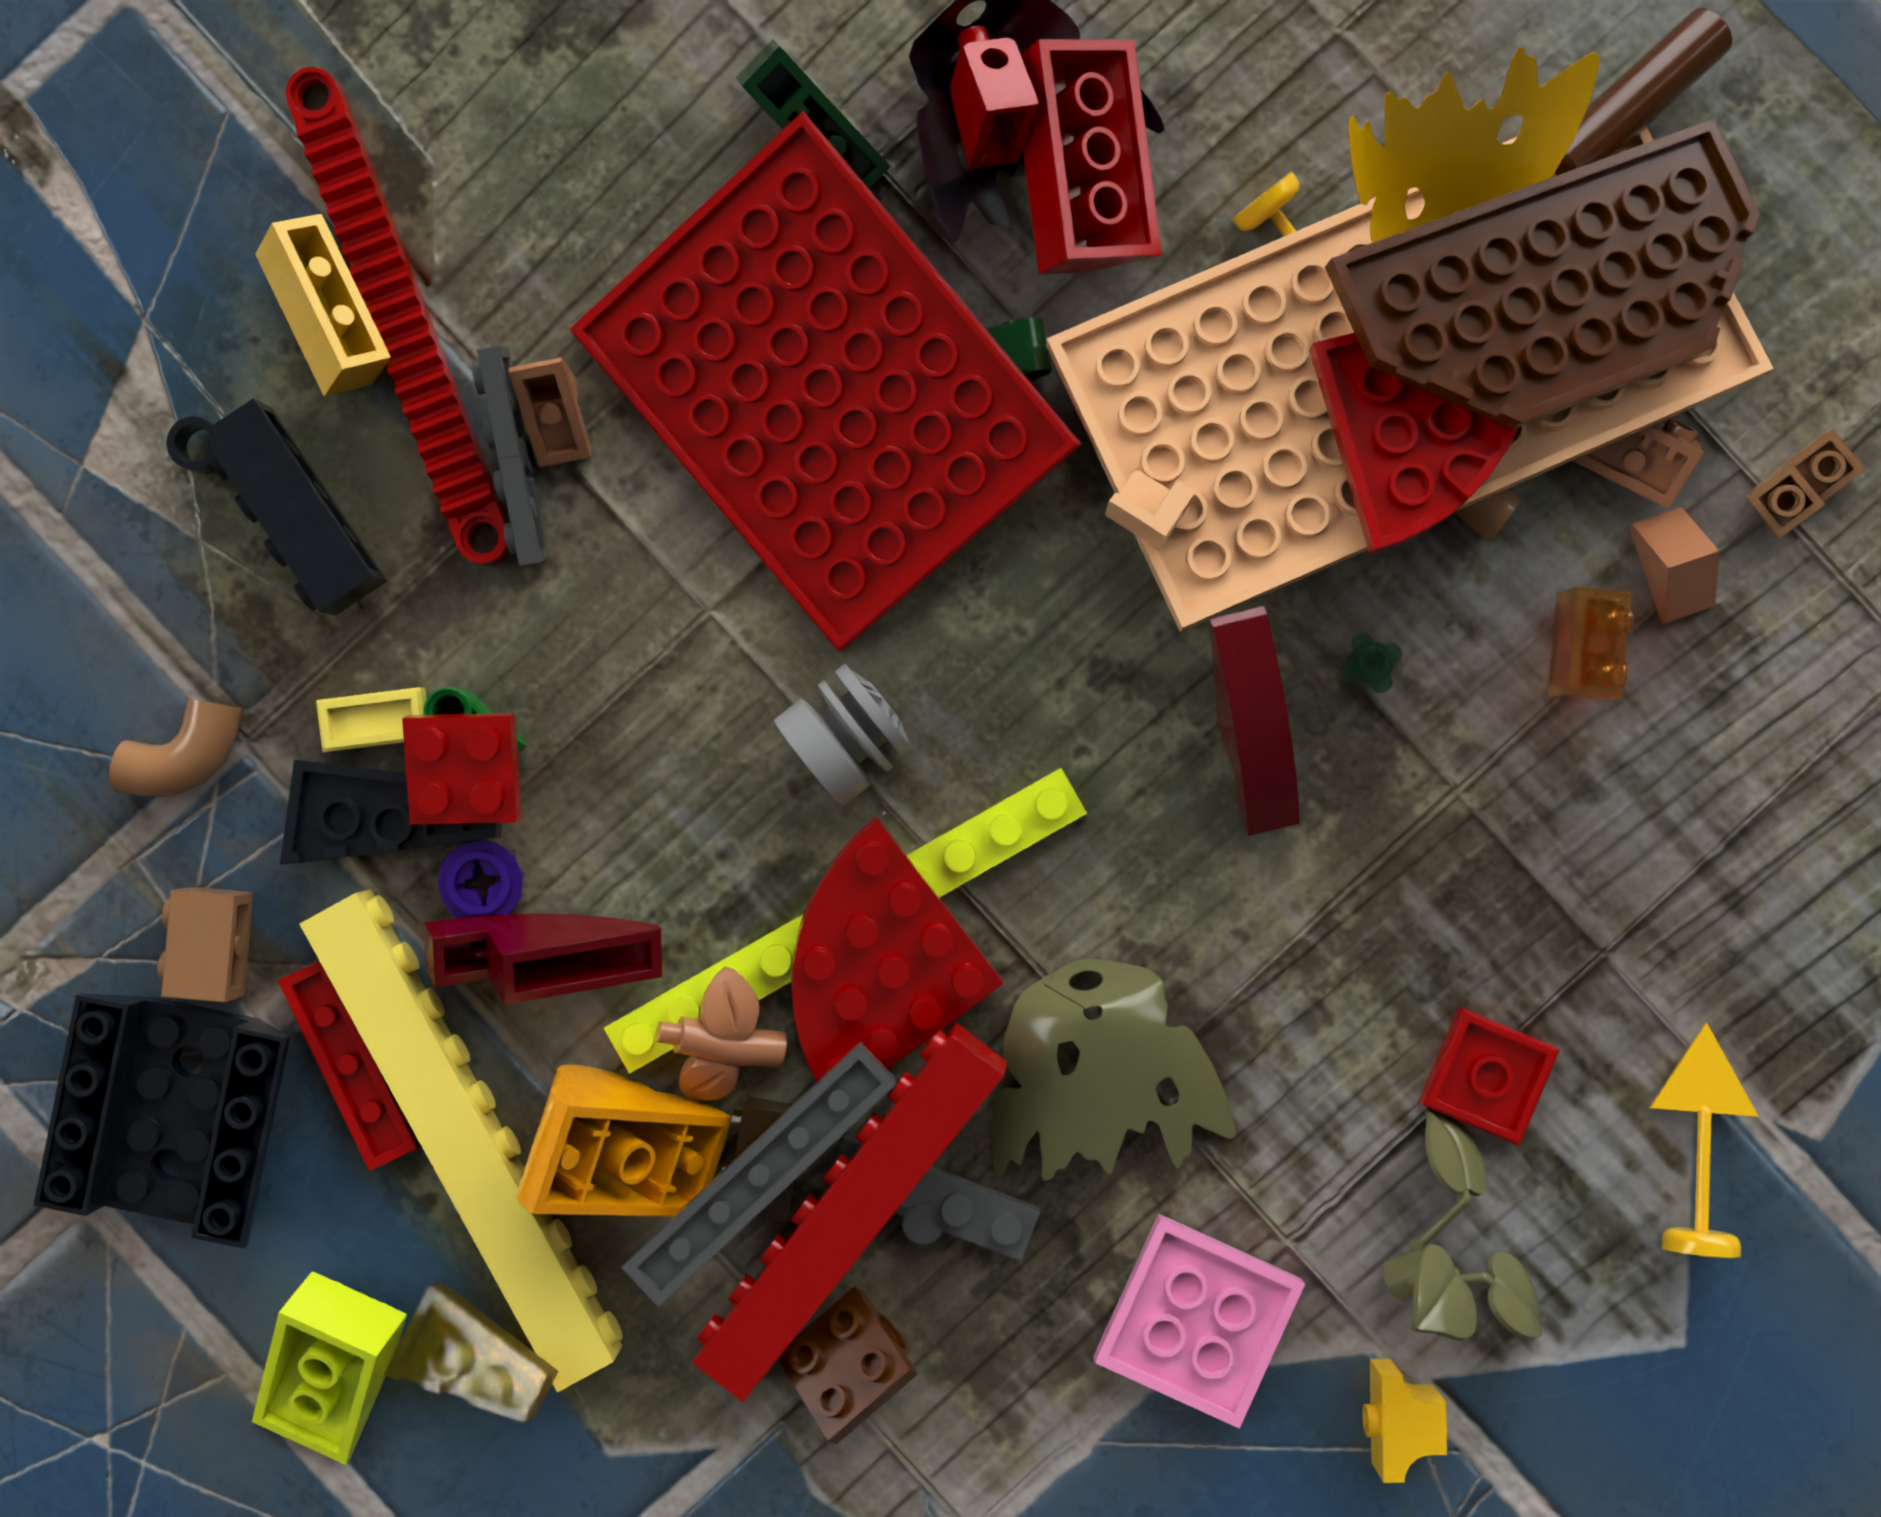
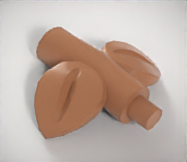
M723 967L709 983L700 1004V1020L681 1016L678 1023L658 1022L655 1041L674 1045L675 1053L691 1056L683 1064L679 1074V1086L686 1098L700 1101L720 1099L728 1095L736 1087L740 1074L739 1066L780 1068L784 1061L787 1047L786 1033L783 1031L755 1029L760 1013L759 999L750 984L733 968Z

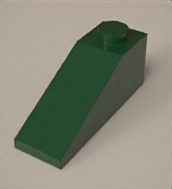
M773 39L736 77L740 85L782 129L804 111L868 188L891 167Z

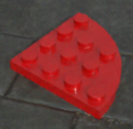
M1355 333L1314 342L1309 350L1370 555L1399 546L1424 534L1447 519L1492 474L1508 450L1518 429L1506 427L1370 367Z
M877 816L859 830L830 863L831 867L820 881L813 897L811 896L807 903L798 929L793 952L791 977L793 1012L799 1041L807 1064L816 1081L820 1080L860 1041L888 1070L930 1039L938 1030L941 1031L1004 984L1001 976Z

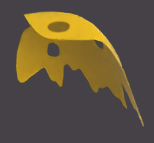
M1519 47L1513 55L1500 99L1491 109L1487 108L1483 99L1470 109H1465L1449 71L1441 78L1438 89L1426 96L1418 108L1413 107L1406 97L1397 99L1393 92H1388L1384 95V147L1375 140L1368 120L1364 123L1363 128L1360 129L1355 116H1351L1348 123L1349 147L1359 201L1361 204L1367 205L1370 199L1375 196L1370 220L1372 243L1552 178L1574 141L1592 98L1599 70L1600 56L1597 53L1591 52L1540 86L1538 85L1536 58L1526 56L1524 49ZM1508 116H1522L1523 124L1516 140L1512 144L1500 143L1497 140L1501 123ZM1415 187L1420 189L1425 205L1419 217L1407 219L1405 211L1408 190Z

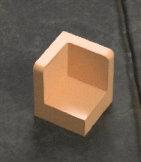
M1135 470L1120 492H1115L1109 500L1105 516L1158 550H1161L1189 508L1196 491L1178 479L1169 490L1143 472Z

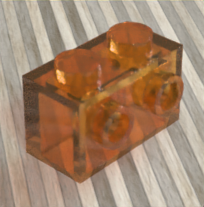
M1575 587L1557 592L1547 697L1597 702L1622 700V690L1627 680V663L1625 661L1627 636L1632 626L1631 592Z

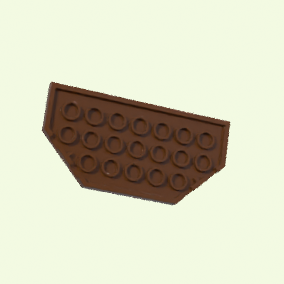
M1711 119L1330 259L1325 269L1370 367L1506 427L1515 429L1701 357L1713 349L1721 329L1717 325L1724 305L1731 300L1744 263L1741 257L1747 239L1755 231L1760 213L1715 119Z

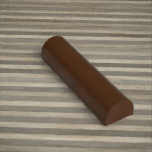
M1697 8L1693 10L1588 106L1576 137L1560 162L1555 174L1560 175L1618 154L1725 56L1732 46V34L1726 22L1709 9Z

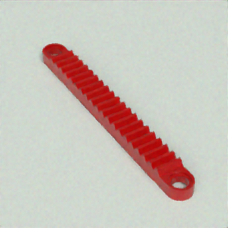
M317 67L302 68L291 76L285 91L287 104L297 127L296 133L305 148L303 152L311 164V173L319 185L320 196L328 208L326 212L334 224V233L342 245L341 251L349 263V271L391 356L387 363V371L394 381V390L402 402V411L410 423L411 434L417 441V450L425 462V471L432 480L433 492L441 504L440 510L448 522L456 546L462 556L479 565H497L510 554L504 535V524L509 521L502 503L497 497L491 474L348 100L339 83L328 72ZM313 85L326 86L329 98L325 106L319 110L306 109L303 104L306 90ZM489 524L494 526L498 532V543L489 553H478L471 543L472 533L478 526Z

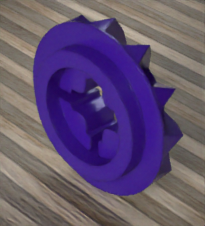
M471 841L454 849L444 860L438 878L439 893L446 908L457 918L510 914L523 896L524 873L516 861L515 854L497 842ZM479 865L483 867L485 875L501 876L502 881L496 882V885L488 887L486 900L485 897H482L480 889L462 888L461 883L469 882V879L477 876Z

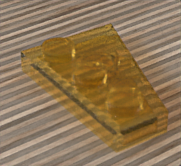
M439 1282L429 1285L383 1376L398 1381L408 1379L423 1384L422 1389L437 1394L447 1392L467 1399L470 1405L524 1422L536 1416L559 1371L446 1284Z

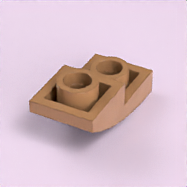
M1827 429L1766 477L1745 498L1775 536L1781 538L1826 505L1824 503L1826 499L1866 469L1833 429Z

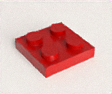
M515 713L408 715L402 718L410 825L516 823L522 819Z

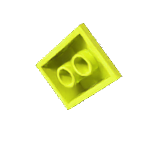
M312 1271L278 1313L252 1422L346 1465L352 1457L395 1356L407 1314Z

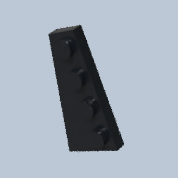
M294 760L280 865L501 838L503 823L410 825L406 773Z

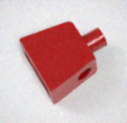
M983 26L969 27L962 31L957 38L960 52L950 85L951 99L968 170L1019 163L1039 106L1036 93L1014 40L1010 38L991 40L987 28Z

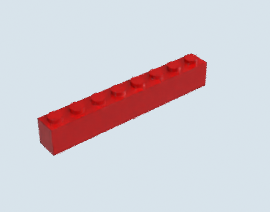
M957 1022L947 1035L938 1030L919 1054L920 1057L926 1060L914 1076L907 1071L903 1073L898 1079L897 1084L887 1095V1098L893 1102L882 1117L875 1112L868 1117L854 1137L860 1142L857 1149L849 1158L843 1153L839 1154L822 1177L828 1183L818 1198H815L810 1193L804 1198L790 1218L796 1226L786 1238H783L778 1233L775 1235L758 1259L764 1266L753 1279L746 1273L727 1298L733 1304L723 1318L714 1313L697 1335L696 1340L702 1346L692 1363L740 1401L744 1402L1004 1076L1007 1061Z

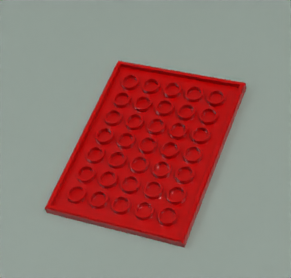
M804 111L569 329L838 652L844 651L1083 445Z

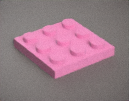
M1158 1213L1094 1353V1362L1240 1429L1305 1283L1300 1277Z

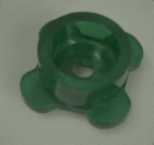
M1367 633L1356 635L1351 640L1353 650L1347 658V663L1341 669L1342 677L1351 684L1358 682L1370 685L1376 693L1388 691L1393 684L1391 673L1394 664L1402 658L1400 647L1392 642L1382 644L1373 641L1372 637ZM1369 658L1376 660L1374 668L1368 667L1367 661Z

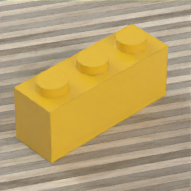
M317 214L271 223L255 255L323 396L326 397L372 385L391 356L323 215Z

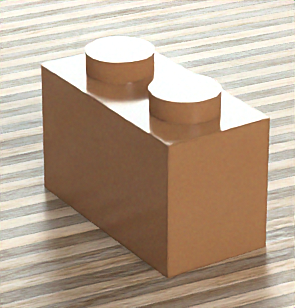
M192 886L171 890L170 898L165 902L162 912V924L167 929L166 949L162 952L157 966V976L159 981L162 982L161 997L228 1002L245 996L254 892Z

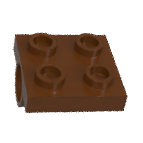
M856 1286L850 1289L796 1336L778 1358L827 1441L835 1444L843 1440L918 1374L907 1357L910 1350L900 1332L882 1313L875 1309L865 1292Z

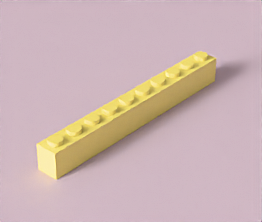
M371 889L354 893L301 922L299 925L558 1393L614 1362L622 1347L620 1341L623 1339L620 1325L610 1311L604 1313L594 1295L597 1293L596 1282L585 1265L578 1266L569 1249L572 1246L571 1237L562 1221L559 1219L553 1220L550 1214H532L517 1200V1193L525 1169L518 1157L521 1154L520 1144L509 1127L505 1126L502 1128L493 1111L496 1103L491 1090L484 1081H477L467 1063L470 1062V1054L465 1043L457 1034L451 1035L442 1019V1016L445 1015V1009L439 996L432 988L426 989L416 971L420 968L415 952L405 941L400 942L391 924L394 923V916L389 905L380 895L375 896Z

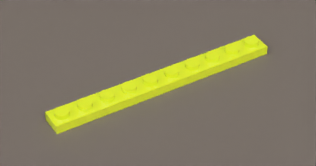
M1058 768L912 851L907 856L937 895L941 897L1086 815L1087 812L1062 768ZM803 914L605 1026L604 1030L629 1074L674 1049L672 1044L655 1041L656 1028L659 1021L678 1023L681 1016L700 1020V1004L704 992L713 977L723 967L733 968L741 974L753 988L759 1000L790 983L793 952Z

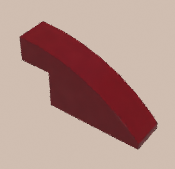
M1261 606L1210 619L1217 726L1235 772L1236 802L1247 834L1252 836L1300 824L1297 776L1291 731L1278 660L1265 607Z
M540 913L498 914L423 922L426 969L435 988L490 979L504 1005L663 977L661 928L657 924L601 916Z

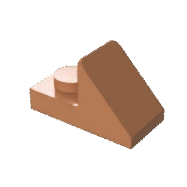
M563 357L510 367V379L538 466L544 467L590 458L591 445L577 401L579 384Z

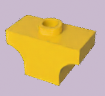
M1370 1359V1404L1363 1405L1362 1418L1366 1437H1371V1463L1383 1483H1405L1407 1470L1417 1459L1430 1455H1447L1446 1401L1433 1384H1410L1405 1382L1403 1375L1391 1359Z

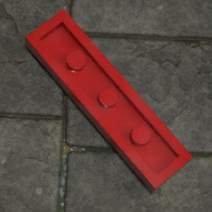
M320 961L278 980L368 1170L371 1171L420 1147L421 1144Z

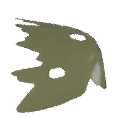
M1081 959L1059 968L1021 993L1014 1004L1005 1033L1003 1057L1007 1061L1008 1069L1017 1081L1021 1083L1022 1087L1020 1089L1004 1087L997 1092L995 1097L991 1153L996 1177L1002 1178L1010 1160L1018 1165L1022 1164L1027 1143L1037 1131L1040 1136L1042 1180L1044 1181L1051 1180L1058 1169H1065L1069 1165L1072 1156L1077 1152L1086 1160H1097L1100 1162L1103 1170L1107 1174H1111L1114 1170L1125 1132L1131 1129L1144 1133L1148 1121L1158 1124L1171 1162L1177 1169L1180 1168L1184 1157L1189 1156L1191 1153L1192 1126L1194 1124L1228 1139L1235 1137V1123L1227 1096L1212 1062L1198 1039L1187 1026H1166L1168 1005L1165 999L1164 986L1161 978L1148 968L1102 959ZM1082 972H1095L1103 978L1102 983L1091 990H1076L1069 985L1070 979ZM1098 1006L1102 1008L1101 1016L1095 1020L1087 1019L1083 1013L1088 1008H1097ZM1072 1041L1080 1051L1078 1063L1072 1073L1062 1075L1057 1061L1058 1045ZM1170 1077L1178 1090L1179 1099L1176 1104L1165 1106L1159 1100L1156 1086L1164 1078Z

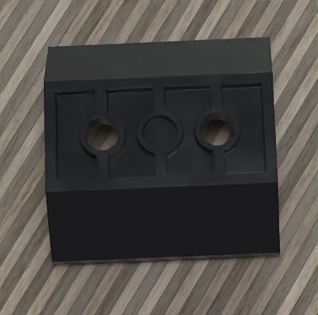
M76 994L33 1205L87 1216L106 1206L194 1224L191 1238L244 1249L248 1246L290 1036L258 1018L156 997ZM186 1046L196 1048L203 1057V1067L198 1074H191L182 1067L180 1055ZM165 1149L176 1152L182 1160V1170L178 1176L166 1174L160 1166V1155Z

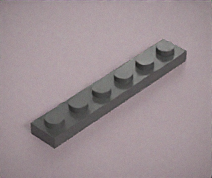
M860 1041L624 1263L622 1269L660 1307L897 1084V1079Z

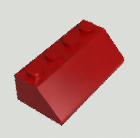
M1037 40L1020 55L1039 102L1023 148L1039 275L1089 272L1162 255L1135 41Z

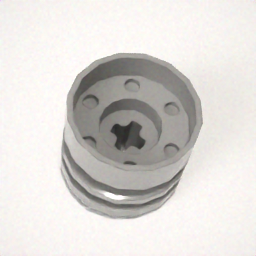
M846 663L835 671L849 690L841 698L825 680L818 684L820 692L829 706L826 710L820 713L810 703L801 698L774 719L775 724L797 755L842 807L871 785L867 774L860 764L867 757L886 772L894 767L880 748L886 742L890 741L903 758H906L914 751L907 738L903 722L875 686L852 671Z

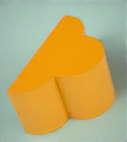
M561 1065L557 1068L527 1159L524 1175L517 1193V1200L532 1214L674 1217L713 1180L732 1117L703 1102L676 1094L655 1091L634 1079L618 1073L584 1065Z

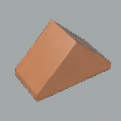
M1682 507L1628 525L1662 624L1715 606L1719 550Z

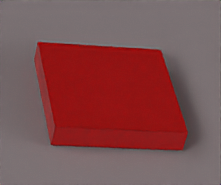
M1458 1006L1418 1102L1425 1107L1520 1146L1560 1049Z

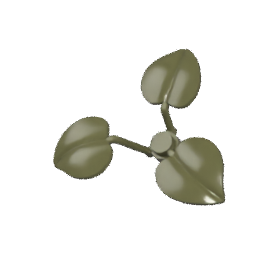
M1433 1109L1422 1111L1426 1116L1425 1144L1430 1167L1441 1185L1449 1192L1457 1194V1199L1420 1237L1409 1241L1411 1251L1385 1261L1383 1276L1389 1291L1400 1301L1413 1298L1412 1331L1437 1334L1452 1340H1463L1471 1337L1475 1333L1477 1326L1476 1305L1473 1294L1467 1284L1480 1283L1489 1287L1488 1301L1490 1309L1505 1329L1524 1339L1540 1337L1542 1335L1539 1324L1540 1311L1535 1288L1526 1269L1514 1256L1504 1251L1493 1253L1488 1258L1489 1274L1479 1272L1460 1275L1459 1270L1454 1267L1450 1256L1442 1247L1435 1244L1427 1246L1470 1203V1194L1479 1196L1485 1193L1486 1171L1476 1143L1459 1123Z

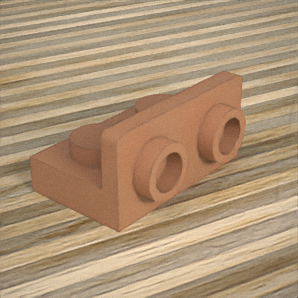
M1669 418L1665 424L1659 422L1572 461L1669 509L1703 456L1704 451L1700 442L1695 439L1698 434L1696 430L1676 419Z

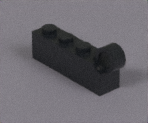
M252 398L215 424L201 417L190 416L180 419L171 427L166 440L167 451L171 459L177 465L199 474L217 472L224 479L230 478L240 493L235 496L237 505L251 522L260 523L269 537L264 541L267 550L282 567L289 566L299 581L294 584V589L302 602L310 610L314 611L317 609L319 612L336 616L387 582V579L272 407ZM207 430L211 437V449L206 457L193 462L187 453V443L195 432Z

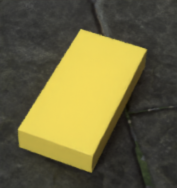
M417 687L316 700L322 752L404 743L402 718L408 715H424V704L427 700L425 688Z

